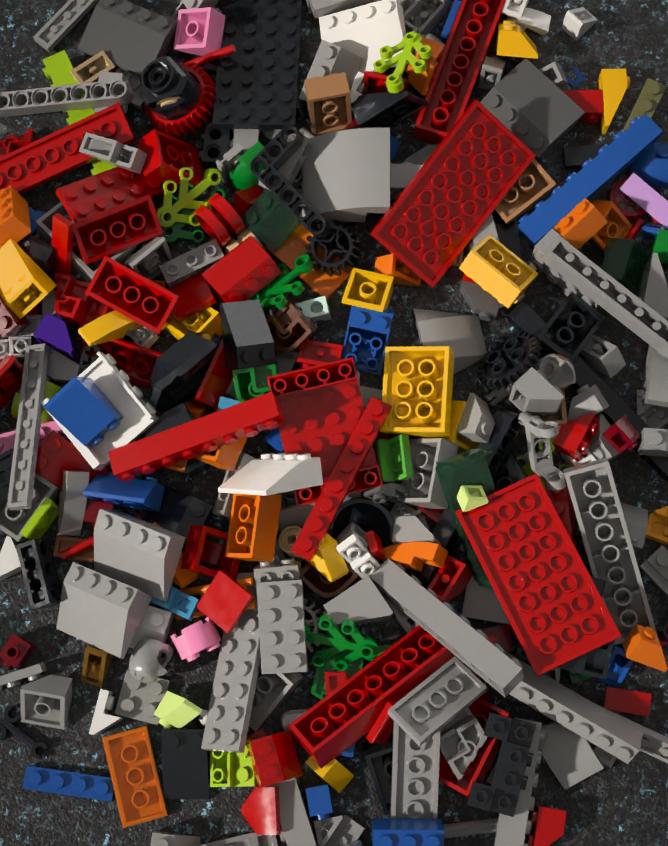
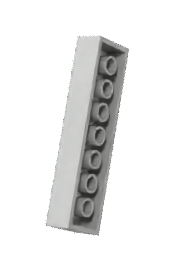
M603 458L563 469L592 575L595 578L606 581L602 600L621 634V638L614 640V645L621 644L636 624L650 627L656 631L608 459Z

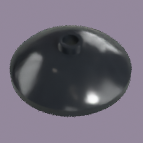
M357 497L342 503L329 528L330 536L335 539L353 521L366 533L373 530L381 538L383 548L392 544L394 519L390 511L383 504L374 503L373 500L366 497ZM364 520L367 524L361 525L359 522Z

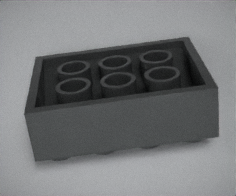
M100 0L78 45V50L91 56L103 50L114 66L141 77L144 68L157 58L166 56L174 45L177 25L175 21L127 0Z
M527 58L499 81L480 102L542 160L586 113Z

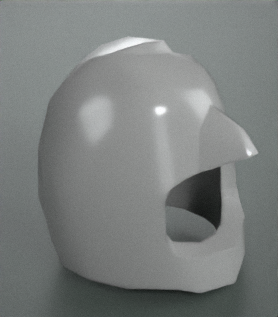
M144 638L140 640L130 656L129 673L139 682L147 684L154 682L159 676L168 673L165 666L170 661L174 649L170 645L155 639ZM159 652L166 654L165 657H158Z

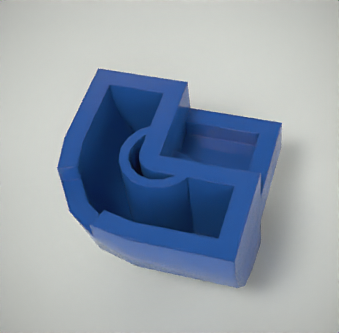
M654 143L628 166L629 174L635 173L652 188L668 189V143Z

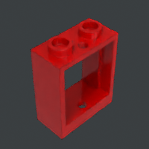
M191 525L187 534L185 552L182 555L181 569L215 578L218 571L199 565L206 535L224 540L218 571L223 570L236 580L240 560L225 557L228 533L204 525Z

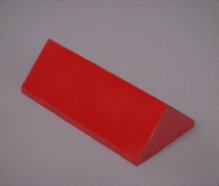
M145 195L74 223L73 242L86 265L104 258L105 255L109 256L163 234L151 195Z
M106 255L85 292L87 295L159 335L175 317L180 296Z
M223 338L194 400V404L217 411L220 396L225 397L226 391L233 378L232 370H236L234 368H226Z
M84 339L82 344V350L86 345H88ZM123 339L97 344L102 349L103 354H110L117 362L115 366L118 370L122 369L129 376L130 380L128 382L150 389L149 381L156 359L162 353ZM94 349L92 352H88L91 361L90 363L85 362V365H91L93 356H97V352Z

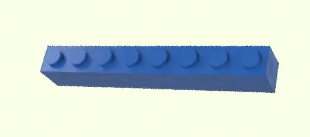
M646 113L641 118L639 116L634 118L629 124L630 127L625 132L621 130L617 133L610 145L605 144L598 151L599 155L594 159L589 158L582 165L583 169L578 173L573 172L566 179L567 183L562 187L557 186L550 193V198L546 201L544 199L541 200L534 207L536 209L530 215L528 213L519 220L518 230L533 247L552 228L554 229L559 221L569 214L578 203L585 198L589 201L661 138L663 131Z

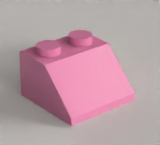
M212 7L179 10L173 49L200 56L221 49L226 16Z

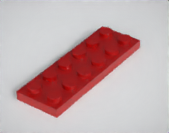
M115 167L60 187L56 190V195L72 221L76 223L148 194L151 195V198L163 195L164 183L144 177L142 170L138 174ZM172 183L167 185L169 191L173 189Z

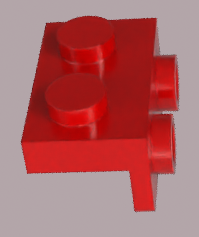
M307 339L299 347L296 363L300 365L301 369L341 360L343 345Z

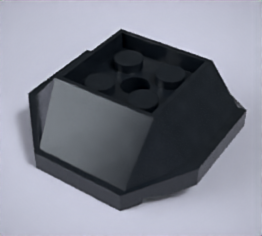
M189 331L156 359L149 381L151 392L149 403L156 410L168 411L187 401L199 390L204 375L217 351L221 337L216 333L210 335Z

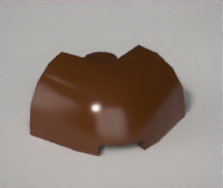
M288 301L285 307L266 319L274 341L275 350L283 352L293 351L316 331V327L310 317L305 316L293 301Z
M346 561L345 563L349 570L348 574L332 583L310 563L299 573L300 579L313 592L328 598L342 593L359 575Z

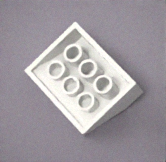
M381 0L319 17L321 39L363 58L358 70L363 74L365 71L375 72L374 62L382 59L379 52L380 48L383 46L393 47L402 42V38L406 35L403 7L398 0ZM401 50V51H399V52L393 54L392 57H394V56H396L397 54L403 52V50Z
M264 453L261 454V458L251 460L218 487V492L267 496L323 485L321 461L319 457H311V454Z

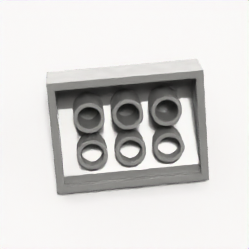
M100 509L94 527V571L166 602L186 537L116 509Z
M73 562L63 581L56 629L124 659L152 596Z

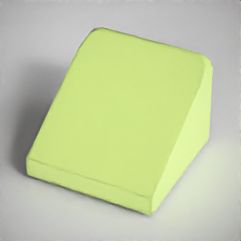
M461 485L457 500L463 512L488 503V498L482 486Z

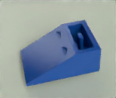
M352 305L341 360L353 357L356 370L381 376L385 359V348L388 346L395 310L387 308L384 312H379Z

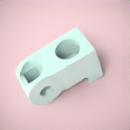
M325 296L295 304L313 322L331 320Z

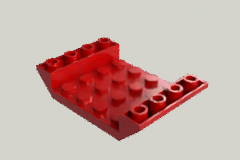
M353 357L267 377L270 392H273L279 399L285 423L279 425L284 452L286 454L298 453V455L311 454V457H319L321 461L323 485L293 490L297 507L316 503L365 411ZM373 446L347 495L383 485Z

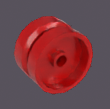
M215 193L207 200L209 208L201 205L193 214L204 231L213 240L216 239L219 246L223 248L231 241L230 233L237 236L246 227L234 208L220 194Z

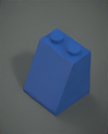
M75 376L43 406L84 446L99 445L104 440L103 436L108 431H114L120 425L119 421L123 418L122 414L91 378Z

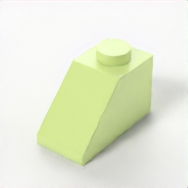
M167 691L153 715L160 718L158 723L170 729L171 726L181 729L201 714L203 709L187 699Z

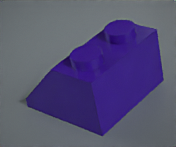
M46 313L33 335L40 344H47L49 348H53L79 364L80 356L73 333L69 329L70 326L65 323V319L60 315L54 313L52 316Z

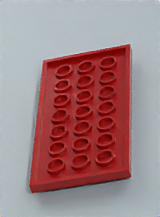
M474 100L370 235L425 283L434 288L536 155L478 100Z
M537 473L488 495V503L467 512H463L462 509L455 511L536 677L621 638L616 624Z

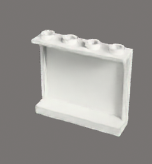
M98 352L96 354L99 358L78 377L91 378L122 414L123 418L119 421L120 425L114 431H108L103 436L104 440L99 445L84 446L51 414L50 416L90 466L95 470L101 471L110 463L108 451L134 442L159 418L155 415L156 409L149 402L145 403L141 398L143 396L142 392L136 386L132 387L128 382L130 380L129 376L122 369L119 371L115 366L117 363L110 354L106 355ZM46 398L41 403L42 406H44L50 400V398Z

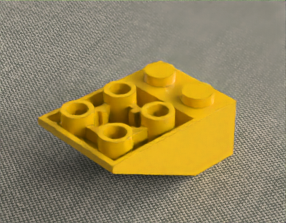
M11 238L0 248V295L5 304L21 319L57 285Z

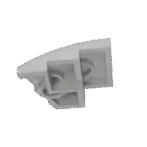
M468 707L446 724L440 733V751L458 780L462 779L466 768L474 760L478 749L482 747L487 739L478 720L472 715Z
M557 722L542 725V727H545L544 741H539L538 749L542 751L544 759L565 790L604 769L603 762L595 753L588 740Z

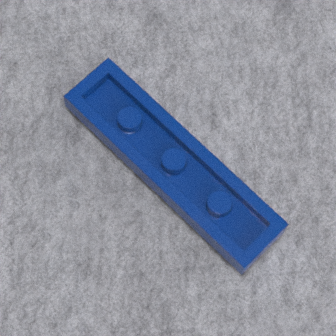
M26 766L22 789L113 802L114 788L111 777Z

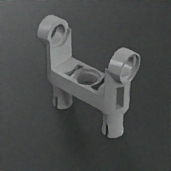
M526 411L521 412L518 416V420H520L518 423L525 427L528 452L524 455V459H526L524 462L529 464L532 471L537 473L546 482L547 489L555 491L565 488V475L553 465L550 438L559 434L558 423L555 421H545L541 417L532 416ZM543 442L542 450L535 452L536 444Z

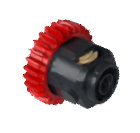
M163 56L153 60L144 68L141 75V87L138 93L143 102L146 103L144 105V108L147 110L145 114L149 118L150 123L157 130L165 134H169L172 137L175 135L181 137L182 133L188 136L190 130L195 133L197 126L202 128L201 123L203 121L208 122L206 117L208 115L212 116L210 110L214 109L213 103L216 100L215 93L217 91L215 83L204 69L189 62L186 65L182 62L176 63L170 56Z

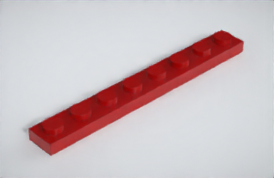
M371 397L291 549L293 554L312 562L392 409V405Z

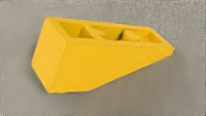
M601 69L598 84L599 90H603L604 113L601 118L602 134L607 133L626 90L630 88V77L627 76L626 69Z

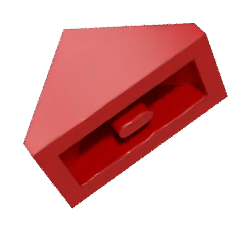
M257 185L235 192L232 207L246 227L272 198Z

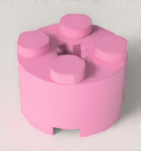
M207 617L205 619L207 623L203 624L202 620L182 629L180 632L181 636L177 637L176 633L170 636L181 660L186 659L188 663L200 657V651L206 649L208 653L221 646L219 642L222 639L210 618Z

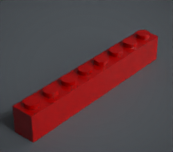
M269 392L110 450L108 454L113 475L120 481H132L136 476L151 474L161 467L173 466L177 461L193 459L202 452H212L224 444H234L238 439L256 436L258 432L266 429H275L280 424L285 423L279 399L273 392Z

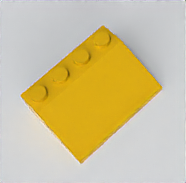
M450 346L385 348L382 401L392 405V409L380 432L409 434L420 437L450 438L455 354Z

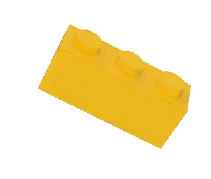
M490 234L469 252L459 267L466 276L473 279L483 290L490 293L499 303L507 308L522 295L538 275L535 270Z

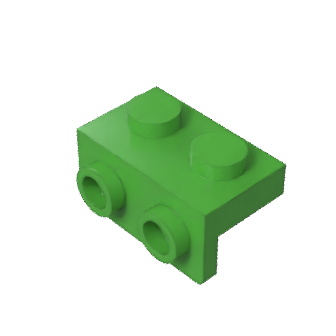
M401 434L389 440H376L378 465L382 482L400 483L413 478L409 434Z

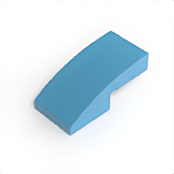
M171 586L166 602L152 597L150 602L192 621L198 609L196 606L200 600Z

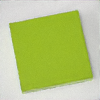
M46 497L20 534L29 540L41 539L58 516L59 506Z

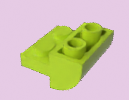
M246 739V743L256 739ZM246 743L244 753L210 751V787L258 786Z

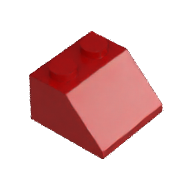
M291 730L246 743L258 788L303 775Z

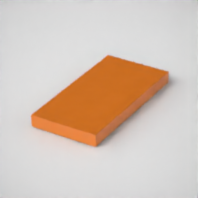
M292 218L265 245V249L292 271L296 268L294 265L295 260L309 251L305 249V244L310 243L306 238L307 236L313 237V234L301 223H296L294 218ZM318 246L317 256L324 262L325 251ZM337 257L334 259L333 263H337L342 259L340 257ZM349 265L347 266L348 273L344 269L340 270L341 276H338L336 271H334L333 276L329 277L328 270L325 275H321L320 269L318 271L312 269L311 272L307 274L302 272L297 277L320 297L325 296L328 300L350 277L352 268Z
M147 726L102 737L122 827L126 828L168 816Z

